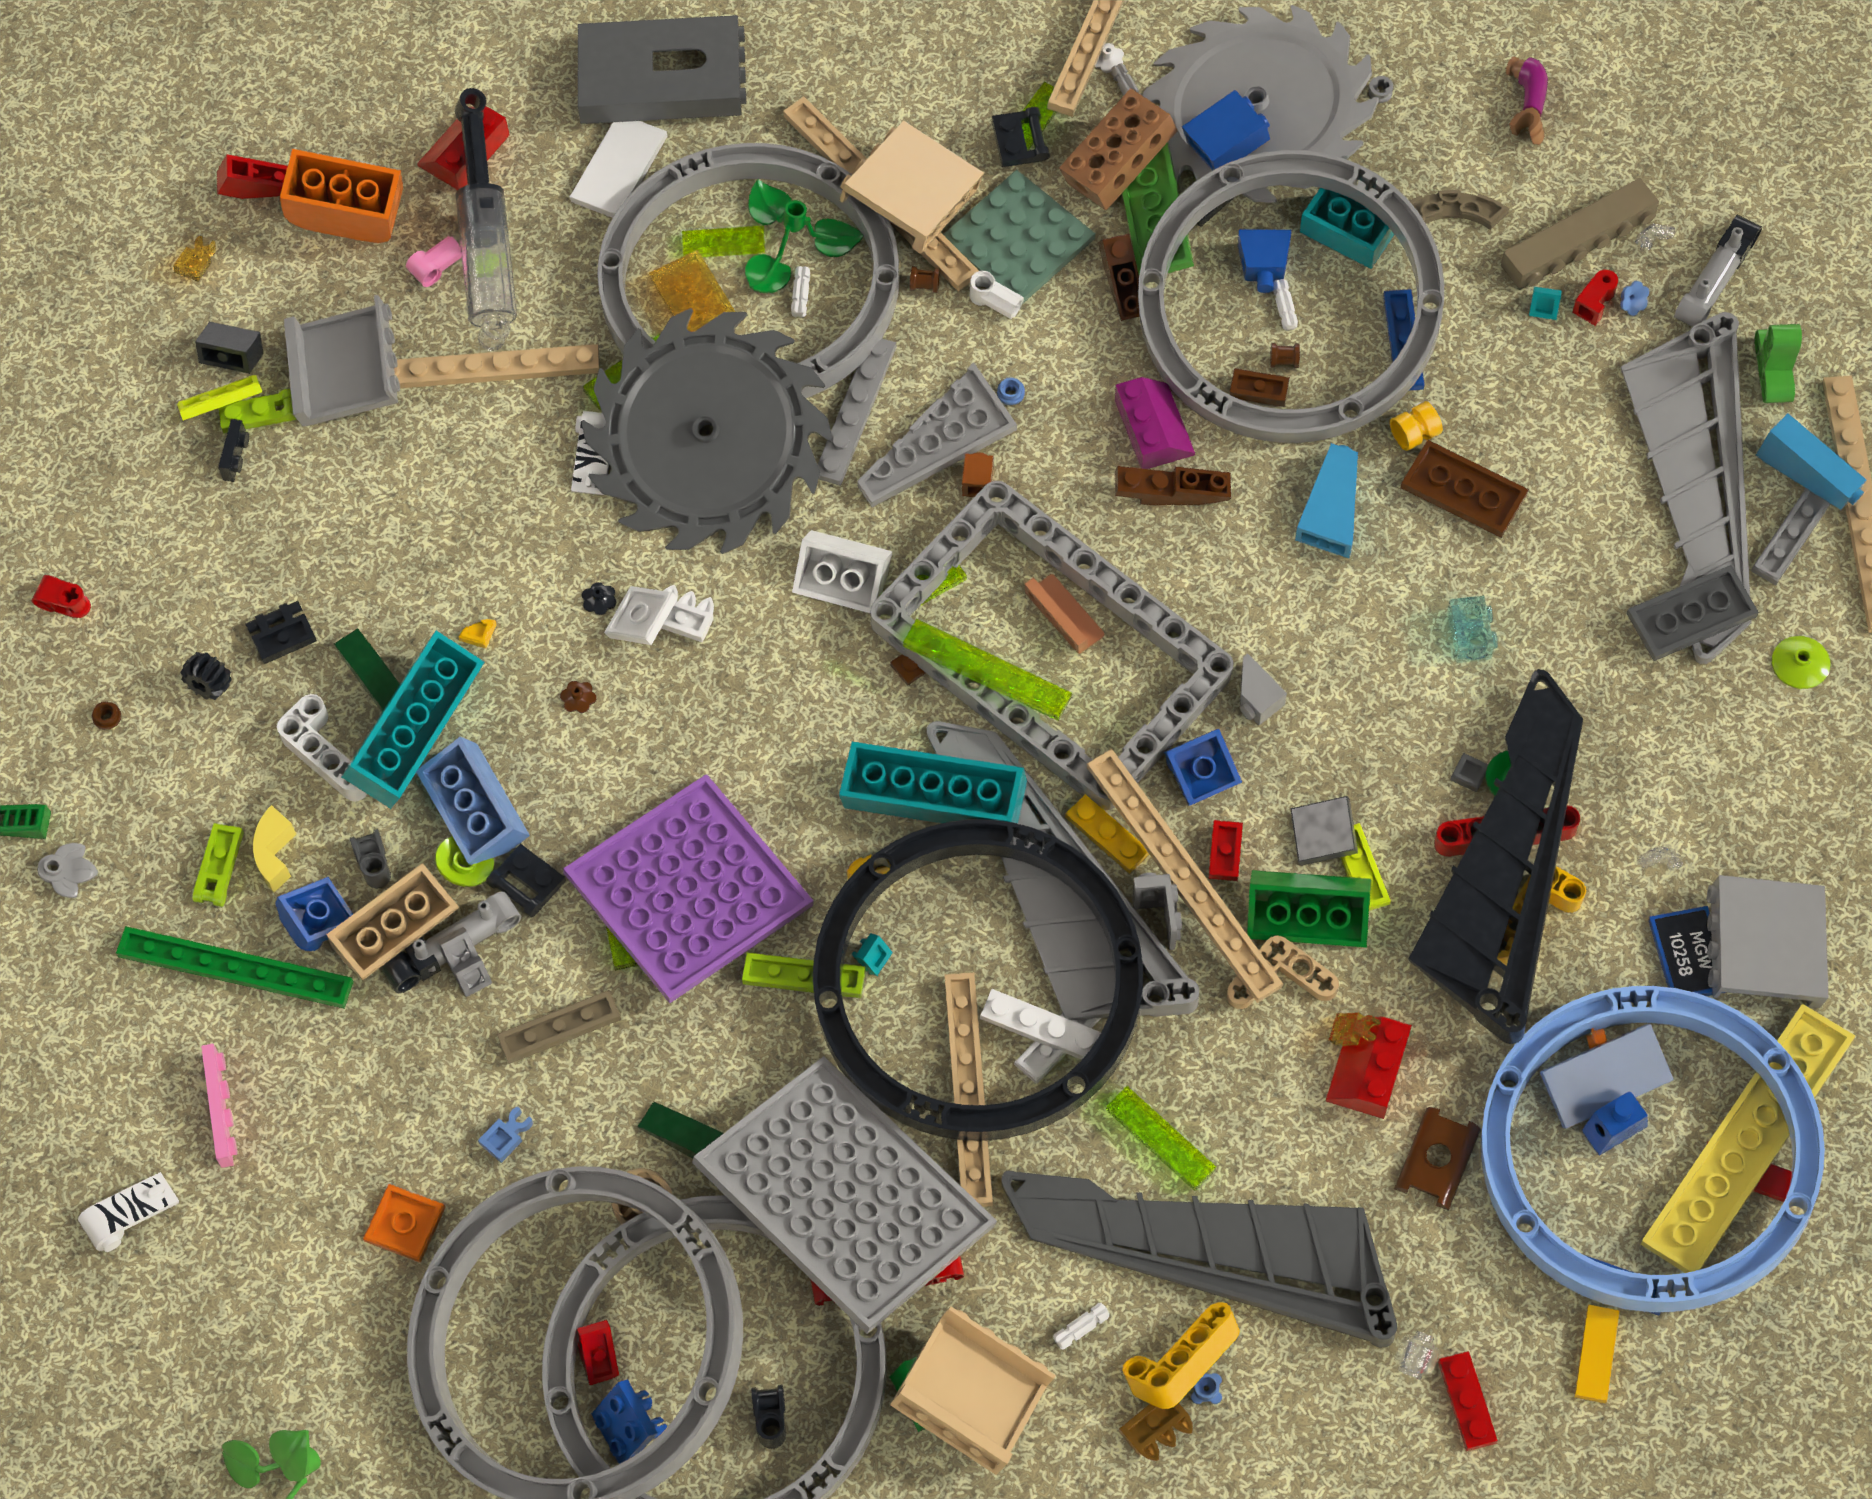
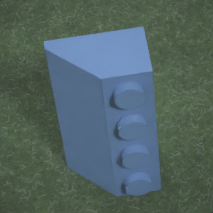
M460 736L417 770L416 773L468 864L472 865L506 854L530 836L477 743Z

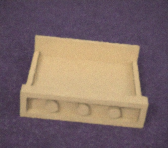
M903 120L897 128L892 127L888 131L882 144L877 143L874 146L867 160L863 158L859 162L852 176L848 174L844 178L840 186L842 194L839 201L843 203L850 195L914 236L912 249L921 254L977 192L984 172Z
M950 1306L937 1322L890 1406L997 1475L1011 1459L1013 1447L1046 1387L1054 1380L1056 1375L1048 1371L1047 1367L1042 1363L1035 1362L1024 1355L1018 1347L1007 1344L998 1338L989 1328L982 1327L971 1320L965 1312Z

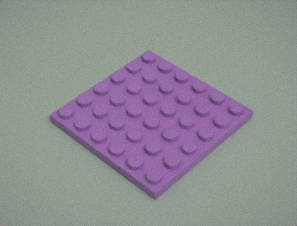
M707 774L563 868L565 876L669 1003L811 908L814 902Z

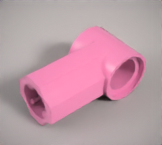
M448 236L427 252L417 251L410 256L406 262V268L424 287H430L440 279L442 271L462 258L464 253L458 242L453 237Z

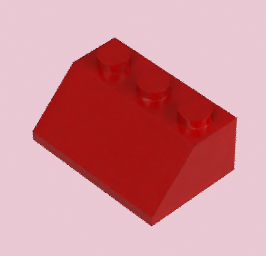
M486 106L483 111V126L488 161L510 134L506 117ZM458 119L454 121L417 163L418 167L456 190L467 185L462 125Z
M1383 1016L1351 1018L1326 1102L1384 1119L1412 1025Z

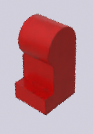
M1606 269L1597 272L1576 298L1572 313L1596 326L1602 319L1605 309L1604 302L1611 300L1616 293L1619 282L1617 274Z

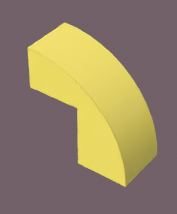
M271 805L263 814L256 827L253 838V853L256 865L265 883L275 892L291 877L286 865L275 854L296 835L292 823Z

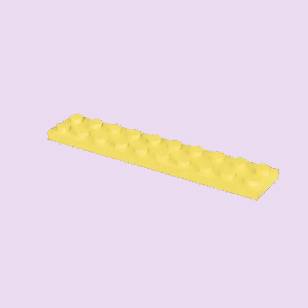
M1802 1004L1777 1041L1800 1068L1815 1099L1853 1042L1855 1035ZM1769 1063L1772 1069L1780 1070L1783 1068L1779 1063ZM1757 1072L1749 1081L1641 1242L1643 1247L1684 1273L1700 1270L1790 1136L1780 1105L1768 1085Z

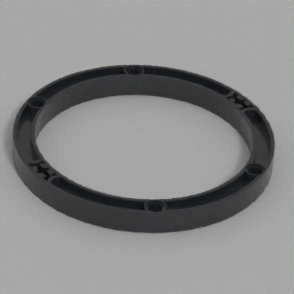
M986 819L950 821L912 832L890 843L861 865L843 885L825 916L817 939L813 962L814 999L822 1034L839 1069L883 1113L902 1124L939 1137L976 1141L1006 1139L1031 1133L1068 1116L1097 1093L1115 1072L1131 1043L1140 1015L1143 992L1141 946L1135 924L1117 889L1091 860L1071 845L1038 829L1013 822ZM1029 842L1034 843V844H1031L1029 848H1026V847H1025V846H1028V845H1029ZM968 855H992L1022 861L1048 872L1069 886L1086 903L1101 925L1110 946L1115 970V991L1108 1019L1095 1044L1081 1062L1064 1077L1037 1093L1018 1100L991 1105H962L944 1102L913 1091L896 1081L873 1061L858 1041L847 1018L842 999V970L850 939L859 921L878 896L893 883L920 867L936 861ZM880 866H886L890 869L885 874L875 872ZM1129 948L1134 951V954L1130 957H1124L1119 951ZM826 999H834L837 1002L831 1008H825L821 1005ZM1072 1084H1080L1084 1087V1090L1081 1093L1075 1094L1070 1092L1068 1088ZM926 1110L930 1111V1115H926L925 1119L920 1118V1114H924ZM940 1113H941V1122H942V1124H938L937 1121H936V1120H939V1114H940Z

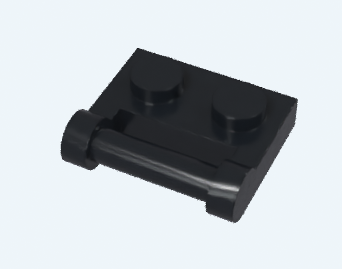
M1029 107L1025 111L992 116L991 122L1002 167L1042 162L1050 158L1049 148L1045 146L1039 121L1041 114L1038 107ZM1029 123L1035 147L1034 150L1027 151L1021 124Z
M521 843L498 869L491 872L486 880V884L493 889L498 888L500 891L506 892L512 900L524 908V912L531 918L542 909L566 882L565 876ZM510 874L537 894V896L530 899L505 880V878Z

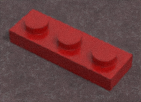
M1467 1351L1440 1358L1438 1364L1466 1451L1497 1444L1498 1439L1470 1352Z

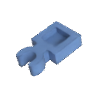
M515 1107L510 1112L509 1121L506 1124L498 1119L478 1140L479 1144L500 1163L522 1142L518 1133L529 1130L533 1125L531 1117H528L522 1123L516 1121L517 1117L522 1113L519 1107Z

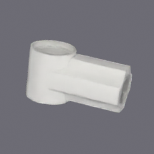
M975 272L970 279V299L974 304L979 306L987 305L1010 319L1016 316L1024 301V297L996 282L990 272ZM978 287H985V288H987V289H986V290H980V289H978Z

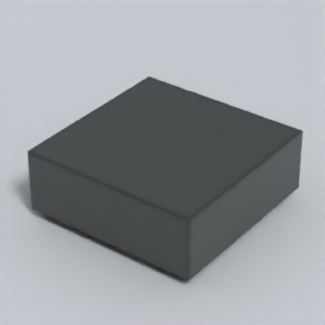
M1463 753L1450 780L1477 792L1486 776L1488 764Z

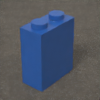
M1236 90L1182 126L1186 142L1212 171L1229 162L1246 157L1270 140L1268 132L1270 124L1262 113L1257 114L1247 96L1242 98Z

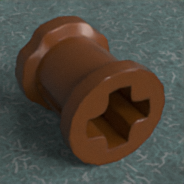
M912 266L910 291H915L917 288L932 290L933 293H937L940 269L935 268L934 271L917 269L916 266Z
M1271 343V368H1275L1276 365H1293L1294 368H1299V343H1295L1294 346H1278L1276 343Z

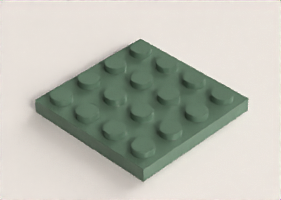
M1016 169L943 235L979 271L990 272L996 282L1024 297V303L1095 240L1096 233Z

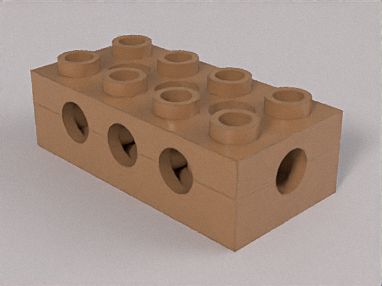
M1130 88L1064 161L1059 169L1067 184L1104 210H1107L1178 130L1169 113Z

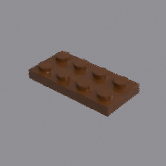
M1430 440L1426 441L1401 482L1400 487L1500 538L1503 537L1529 489Z

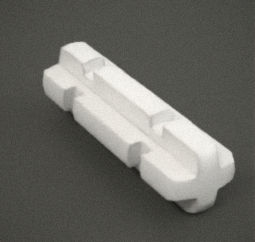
M798 266L795 269L791 314L793 317L803 318L807 310L810 269L806 266Z
M1285 279L1274 281L1273 292L1276 296L1275 300L1279 315L1282 318V327L1286 331L1294 330L1297 328L1298 320L1296 314H1294L1295 309L1291 294L1288 291V282Z
M1098 1303L1091 1308L1090 1313L1086 1311L1066 1325L1067 1329L1064 1330L1062 1328L1056 1332L1053 1339L1057 1346L1062 1350L1072 1344V1340L1077 1341L1096 1327V1323L1101 1324L1109 1318L1107 1308L1102 1303Z

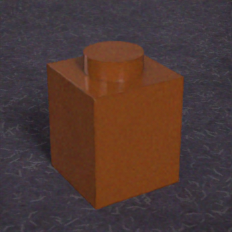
M981 452L965 453L962 496L975 497L985 485L992 482L994 471L993 456Z

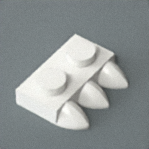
M675 585L669 586L664 590L666 592H673L678 598ZM690 591L684 594L679 601L676 600L661 629L703 643L714 619L712 598L704 599L695 608L696 598L694 592Z

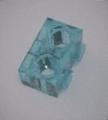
M1484 595L1450 599L1447 614L1457 663L1491 659L1493 650L1498 647L1496 632H1491L1490 623L1493 621L1491 606H1486ZM1466 614H1473V615H1475L1477 618H1475V619H1470V618H1467L1465 615H1466ZM1476 639L1479 640L1482 644L1475 645L1471 643L1470 640Z

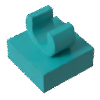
M1534 286L1529 316L1557 320L1562 291Z
M870 933L867 939L860 940L862 947L858 953L853 951L852 956L858 963L865 966V970L869 974L878 976L893 952L879 935Z

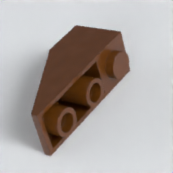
M1125 234L1103 239L1098 242L1099 250L1120 320L1124 321L1140 317L1138 303L1139 274L1130 235Z

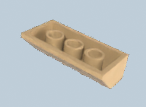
M422 863L326 935L331 947L348 968L364 980L415 940L459 909V906Z

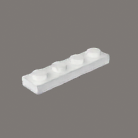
M991 989L980 1015L981 1020L1056 1050L1063 1051L1081 1060L1091 1050L1101 1034L1097 1030L994 989Z

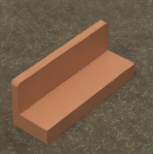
M1050 574L1039 583L1034 577L1025 583V594L1078 654L1105 636L1103 630L1054 574Z

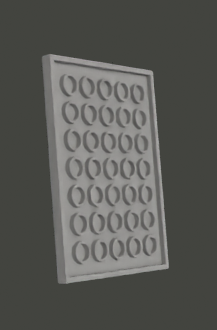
M824 1056L696 1154L692 1161L734 1205L866 1334L995 1227L997 1222L990 1213Z

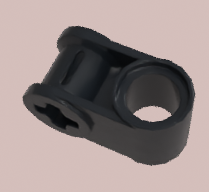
M783 1384L778 1385L774 1389L757 1390L756 1387L751 1388L753 1412L759 1441L766 1448H778L786 1439L784 1414L786 1413ZM771 1425L779 1428L778 1433L773 1436H767L763 1433L764 1429Z

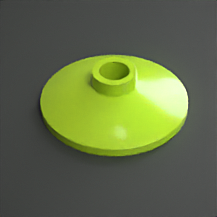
M1793 636L1784 639L1776 646L1772 655V667L1777 677L1788 686L1798 689H1809L1818 686L1826 679L1830 671V657L1826 649L1816 640L1805 636ZM1803 655L1807 657L1808 660L1802 661L1798 658V656Z
M453 836L445 839L439 845L435 854V863L440 874L446 880L458 886L473 887L480 885L487 880L494 868V858L472 865L468 864Z

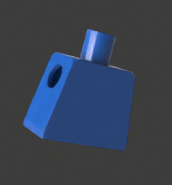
M1239 229L1237 247L1245 281H1257L1258 292L1270 293L1274 290L1273 281L1284 279L1290 248L1291 230Z
M1629 1091L1594 1112L1582 1129V1132L1600 1156L1647 1128L1648 1115L1632 1092ZM1599 1127L1603 1128L1605 1135L1599 1131Z

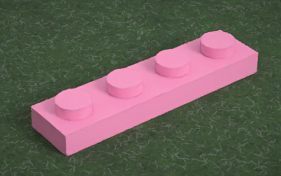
M214 1044L203 1045L201 1048L216 1160L221 1168L234 1166L233 1155H237L235 1138L230 1137L229 1127H233L234 1123L231 1109H226L225 1099L230 1098L227 1081L222 1080L221 1071L226 1070L223 1052L218 1053Z

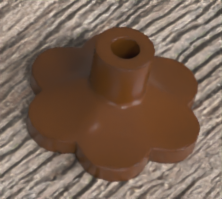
M571 681L567 689L561 692L560 699L564 702L566 711L585 713L589 710L590 705L596 702L597 697L592 692L593 688L590 683Z

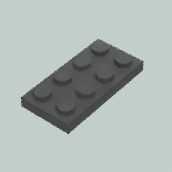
M1732 565L1627 610L1630 621L1653 661L1752 620L1759 613Z

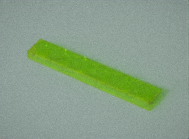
M917 618L903 641V647L1057 721L1061 718L1072 698L1071 692Z

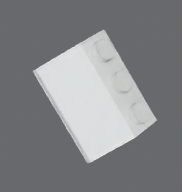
M811 530L802 539L792 593L870 613L872 604L882 594L888 576L892 551Z

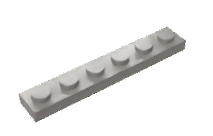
M883 338L878 340L868 358L856 369L831 430L833 441L827 440L818 462L820 470L819 480L841 486L896 350V342Z

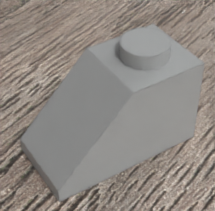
M1247 653L1243 656L1240 710L1248 720L1253 719L1258 725H1261L1285 705L1287 693Z

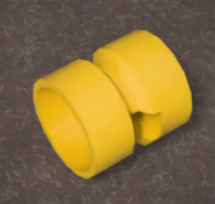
M1427 401L1413 407L1410 413L1403 412L1390 419L1389 423L1395 440L1405 451L1422 444L1423 439L1427 441L1443 431L1442 422L1437 411Z

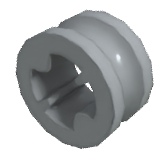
M1385 76L1374 77L1369 83L1368 95L1370 99L1378 97V103H1384L1391 99L1393 91L1392 81ZM1382 86L1385 92L1380 93L1377 87Z

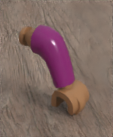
M1513 56L1506 66V74L1509 76L1514 75L1518 79V83L1524 87L1525 95L1523 111L1513 117L1509 123L1512 134L1518 136L1523 128L1529 127L1528 130L1532 143L1540 145L1545 137L1541 115L1548 87L1547 72L1541 62L1535 58L1529 57L1527 60L1521 59L1519 61L1518 57Z

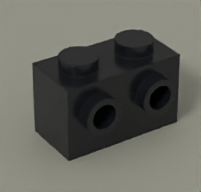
M210 321L195 341L199 363L248 374L251 373L264 354L260 332Z

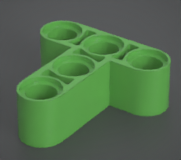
M1800 324L1770 325L1768 329H1758L1755 331L1754 344L1763 402H1793L1795 398L1793 367L1802 344Z

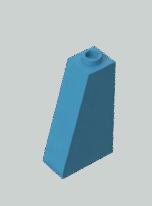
M1789 413L1770 430L1756 454L1762 461L1840 510L1848 502L1854 505L1864 494L1861 488L1865 484L1866 479Z
M1331 443L1297 526L1296 541L1346 558L1350 557L1354 533L1358 452L1353 451L1348 446H1338Z

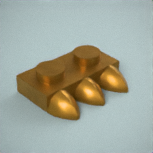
M1179 1403L1169 1409H1161L1149 1404L1120 1427L1119 1433L1139 1456L1142 1455L1149 1460L1159 1461V1449L1156 1442L1158 1441L1168 1447H1176V1436L1173 1428L1182 1433L1192 1434L1193 1425L1189 1414Z

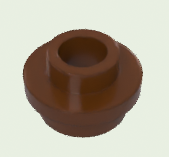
M101 702L95 706L92 712L93 723L102 730H110L116 727L122 717L119 707L112 702ZM105 714H112L109 719H102Z

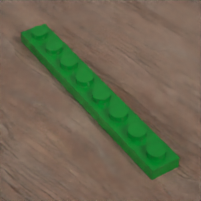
M125 926L116 951L119 958L343 1009L346 1007L354 982L352 977L127 926Z

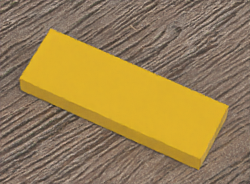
M1588 1304L1574 1398L1606 1404L1620 1310Z

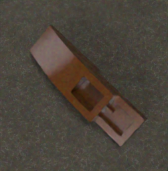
M1117 466L1115 470V496L1140 499V504L1203 505L1218 503L1231 499V473L1175 467L1174 471L1170 472Z

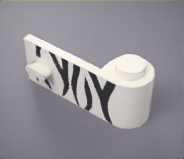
M583 411L582 416H577L575 430L579 433L571 491L604 495L588 475H608L609 464L586 444L581 421L585 420L594 427L601 429L605 426L606 420L603 413Z
M160 1172L90 1206L79 1215L78 1221L96 1250L109 1252L121 1244L124 1230L179 1203V1200Z

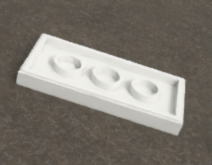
M641 121L613 122L570 195L571 202L613 218L626 198L642 182L667 138V131Z

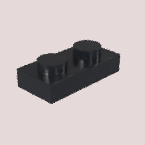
M231 419L218 465L223 481L234 482L236 473H240L242 470V450L247 448L249 444V432L246 431L242 420Z

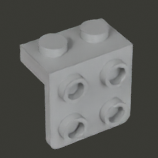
M1144 873L1139 877H1134L1132 896L1134 909L1163 907L1169 950L1175 949L1176 941L1181 940L1180 930H1182L1181 913L1177 912V885L1171 884L1170 874L1156 875L1155 873Z

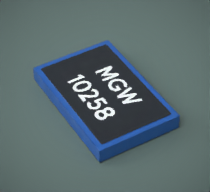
M1708 906L1649 917L1648 922L1667 987L1677 988L1704 996L1713 995V989L1708 984L1709 972L1712 969V959L1708 958V945L1712 941L1711 931H1708L1707 920L1710 914Z

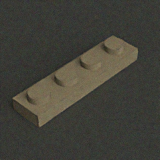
M607 990L498 1033L497 1036L507 1062L511 1064L620 1021L621 1017L610 990Z

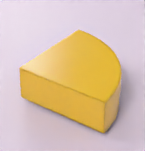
M483 619L481 622L465 627L458 636L459 641L486 649L496 627V621Z

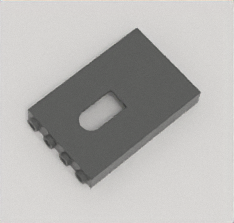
M738 15L578 24V112L580 124L742 115V104H747L746 88H741V84L746 83L745 67H741V63H745V47H740V42H745L744 26H739ZM698 50L703 52L707 58L705 64L696 69L653 71V52Z

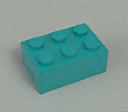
M1323 188L1318 190L1301 217L1300 233L1370 269L1373 268L1395 235L1376 214L1362 204L1347 196Z

